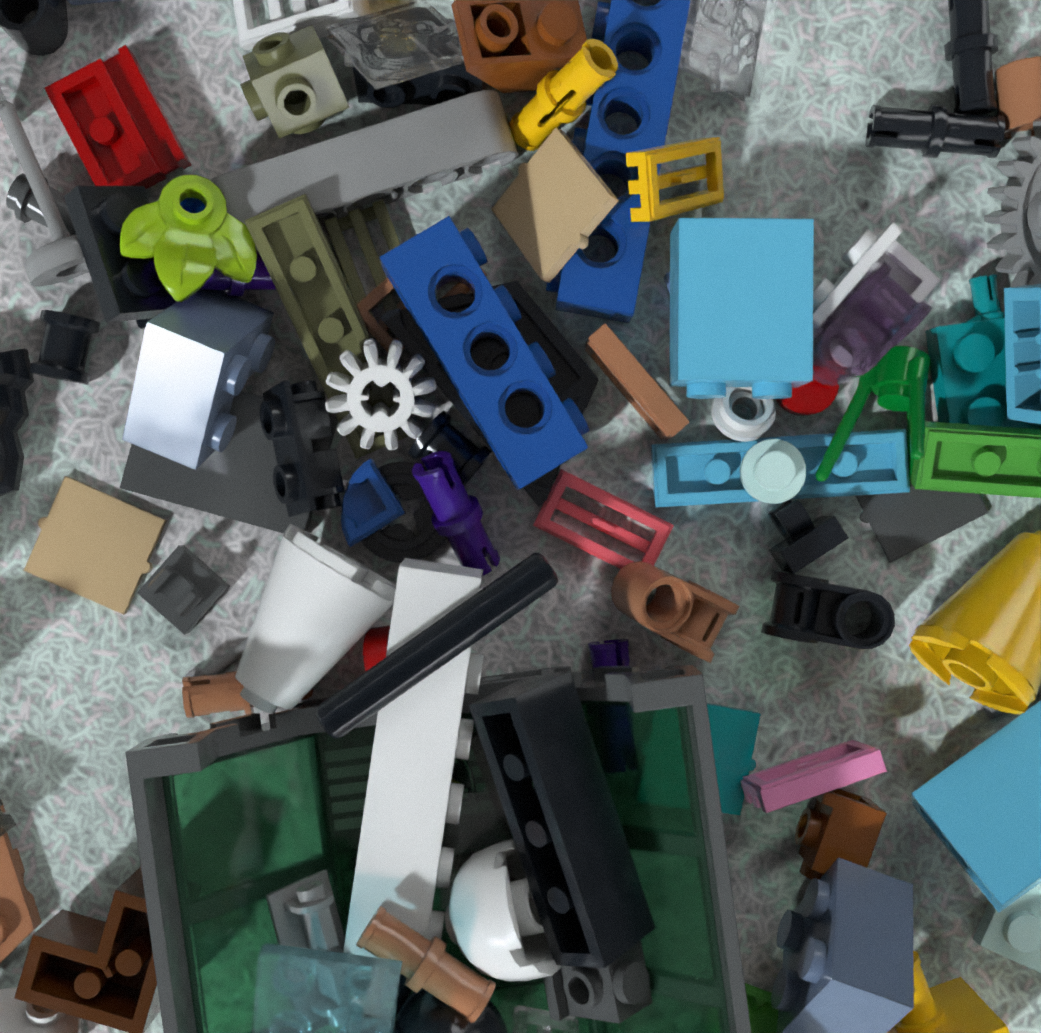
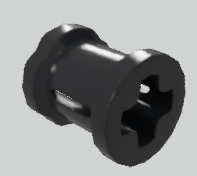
M41 310L40 320L46 325L39 361L31 363L29 373L88 385L90 375L84 371L91 334L99 332L100 322L68 313Z
M443 410L413 443L408 454L416 460L438 451L449 452L465 486L489 458L492 451L486 446L478 448L450 424L452 417Z

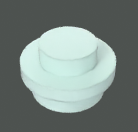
M768 439L753 445L745 453L740 465V478L743 487L754 499L768 504L782 503L793 498L801 490L806 478V464L799 450L789 442L780 439Z

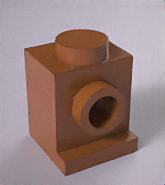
M840 788L815 796L817 801L814 809L807 807L802 812L795 832V842L797 845H800L798 853L803 858L799 872L811 880L814 878L820 879L837 858L867 868L887 813L871 799Z

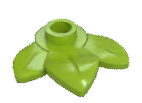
M182 175L169 181L163 187L159 201L138 207L128 215L120 233L121 255L141 259L154 257V265L159 280L177 302H183L195 294L212 276L214 269L233 280L245 283L251 282L256 269L257 254L255 243L247 226L227 213L226 199L220 188L202 176ZM186 198H196L204 203L205 209L199 213H190L185 211L180 203Z

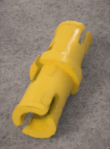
M588 39L560 71L548 72L538 83L537 94L520 112L515 113L509 122L514 141L526 150L535 151L540 148L555 127L558 128L563 123L574 122L585 111L586 100L606 81L611 80L616 75L618 62L613 51L600 40Z

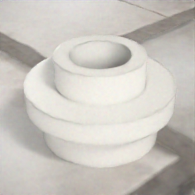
M726 387V397L714 398L711 412L716 427L725 436L736 441L748 442L761 438L769 431L776 417V405L774 399L752 398V387ZM738 404L747 406L751 410L752 419L745 420L733 413L732 407Z

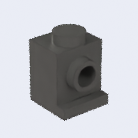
M641 940L606 968L562 966L552 976L543 977L550 1019L561 1021L568 1016L620 1024L653 1003Z

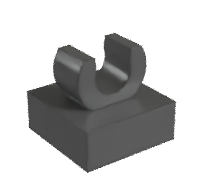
M178 545L137 593L179 631L187 634L191 632L221 598L230 585L185 545Z

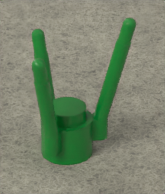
M909 346L886 347L879 352L876 366L866 365L860 372L858 387L815 476L818 481L823 482L828 479L871 392L878 396L877 403L882 408L897 412L907 411V450L909 480H911L914 459H922L925 454V393L931 361L927 353Z

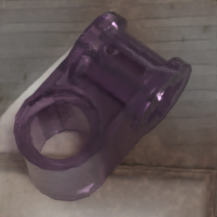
M886 261L882 262L853 289L841 303L842 307L813 336V379L824 385L836 386L864 375L891 348L902 341L922 322L932 310V306L926 300L917 302L890 276L892 267ZM833 337L844 340L852 349L853 360L849 368L839 365L832 358L830 342Z

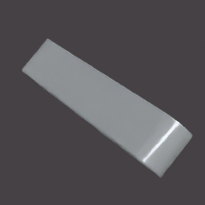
M481 90L224 173L210 181L215 183L222 191L226 199L227 213L245 225L244 220L304 194H307L318 220L322 219L323 224H325V220L333 217L337 219L349 215V211L357 208L363 210V205L383 199L386 205L424 192L422 186L439 180L442 186L481 174L483 173L482 166L500 161L501 167L508 165L517 159L519 153L499 93L495 90Z

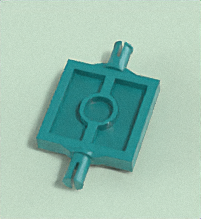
M997 274L972 278L969 280V284L971 286L975 317L969 318L960 324L938 326L925 331L928 354L931 360L930 367L938 422L1041 429V424L1007 419L1005 312H1001L997 285L998 277Z

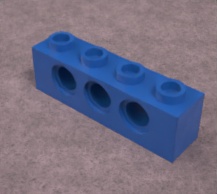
M450 216L380 256L384 273L516 490L525 487L589 448L582 435L590 431L584 416L570 397L562 402L560 401L548 379L556 375L548 356L537 341L527 346L514 324L522 319L520 311L510 293L502 284L495 289L492 288L480 266L488 262L487 257L477 238L468 227L459 232ZM449 282H460L472 291L474 301L468 309L462 312H449L443 309L437 302V292L443 285ZM485 337L499 340L507 350V362L496 370H485L477 366L470 354V349L476 341ZM515 393H528L538 401L541 415L536 425L529 428H521L511 423L505 412V403Z

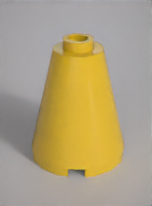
M1041 530L1035 533L1023 532L1015 536L916 627L911 637L913 640L909 644L910 651L918 661L950 686L952 674L962 682L975 688L969 697L970 699L1004 713L1018 715L1025 713L1030 703L1035 701L1041 683Z

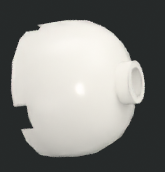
M514 839L500 841L473 854L460 867L451 889L449 905L445 912V924L449 937L458 945L461 953L480 973L504 981H529L552 976L562 966L556 965L555 960H553Z

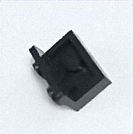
M76 186L64 196L106 323L136 320L139 328H146L149 320L177 301L173 299L159 280L154 265V257L144 259L122 256L120 253V233L124 221L134 209L150 203L145 187Z

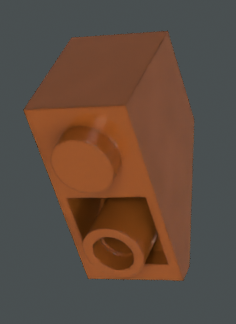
M454 0L451 5L466 71L502 93L537 91L538 83L547 73L554 70L560 71L587 41L578 0Z

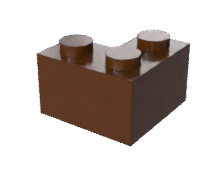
M141 867L115 890L106 922L62 909L33 934L14 999L129 1033H144L160 1012V1003ZM185 881L187 900L196 897L200 885Z

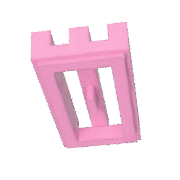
M850 740L744 776L740 782L746 802L753 803L756 808H762L763 812L769 813L887 772L880 749Z

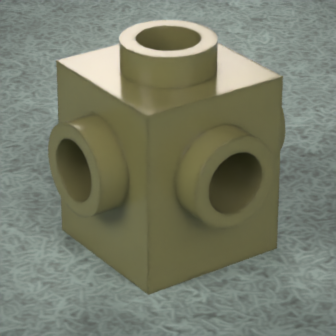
M313 24L290 35L285 32L268 35L254 45L252 52L242 56L250 80L240 84L244 96L257 121L269 117L279 139L291 133L306 134L319 128L327 117L349 108V104Z

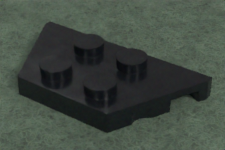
M517 280L502 284L510 293L520 311L522 319L514 324L527 346L537 341L555 370L556 375L548 379L560 401L562 402L570 397L583 415L599 379ZM501 284L492 286V288L495 289L496 287L500 286ZM461 293L440 298L437 302L443 309L456 313L468 309L474 301L473 293L467 295ZM398 308L384 313L380 317L398 340L402 342L403 346L412 356L418 353L425 359V364L422 367L429 377L435 378L439 389L490 448L407 309L400 310ZM481 338L470 349L474 363L485 370L499 369L508 359L505 346L495 338ZM522 392L515 393L505 403L506 415L514 425L521 428H529L538 423L541 408L538 401L532 395ZM561 465L523 487L537 506L542 505L547 500Z

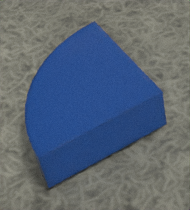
M372 458L364 462L354 472L343 497L341 527L349 547L355 546L407 513Z

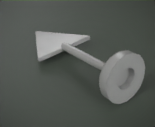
M0 87V118L54 242L35 250L26 259L25 269L30 283L33 286L52 285L88 273L89 270L77 235H69L13 104L6 100Z

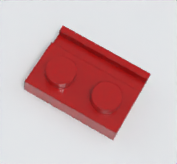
M124 45L117 49L119 54L103 62L100 58L48 85L44 89L95 186H144L146 190L167 179L166 175L180 167L186 169L192 164L135 55Z

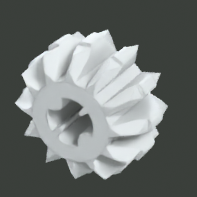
M373 338L366 339L364 341V354L367 362L364 364L349 350H345L340 355L343 366L353 376L340 372H330L328 374L326 384L334 389L346 392V394L336 395L327 399L325 403L326 410L331 413L350 411L339 423L337 431L342 436L350 434L358 425L364 427L360 440L361 448L370 449L374 442L375 432H384L387 449L390 451L396 450L398 448V435L396 432L398 427H401L413 439L419 438L422 434L418 422L411 416V413L421 417L434 416V404L414 396L428 394L436 390L435 378L422 377L411 379L422 369L425 359L418 353L401 366L398 363L402 354L401 341L393 340L391 342L387 359L378 357V347ZM371 381H374L380 387L387 385L389 382L393 383L397 387V389L393 390L395 405L389 408L385 403L379 402L372 407L366 402L369 399L370 388L365 386Z

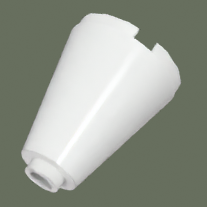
M289 524L282 536L235 678L244 686L240 696L251 705L270 714H274L278 706L284 709H293L393 606L396 587L391 585L392 582L339 549L335 550L326 544L321 546L316 542L319 537L293 524Z

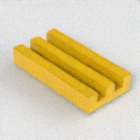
M720 137L699 138L626 153L627 167L638 166L639 176L638 179L628 181L629 195L640 194L641 206L630 208L631 222H650L723 202L724 189ZM705 154L706 164L657 174V164ZM707 178L708 190H701L659 201L660 189Z

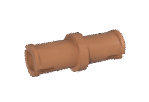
M380 906L365 927L356 946L361 949L364 948L407 977L404 985L414 992L418 993L421 988L425 989L466 1017L467 1021L474 1023L489 1002L496 983L490 979L487 980L445 951L447 943L434 936L429 941L386 912L387 909Z

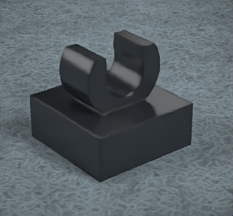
M788 500L768 513L778 531L785 538L769 549L772 557L784 572L795 574L849 538L835 516H820L812 521L799 500L794 502Z

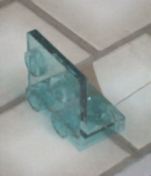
M266 943L261 947L258 956L252 1033H394L403 961Z

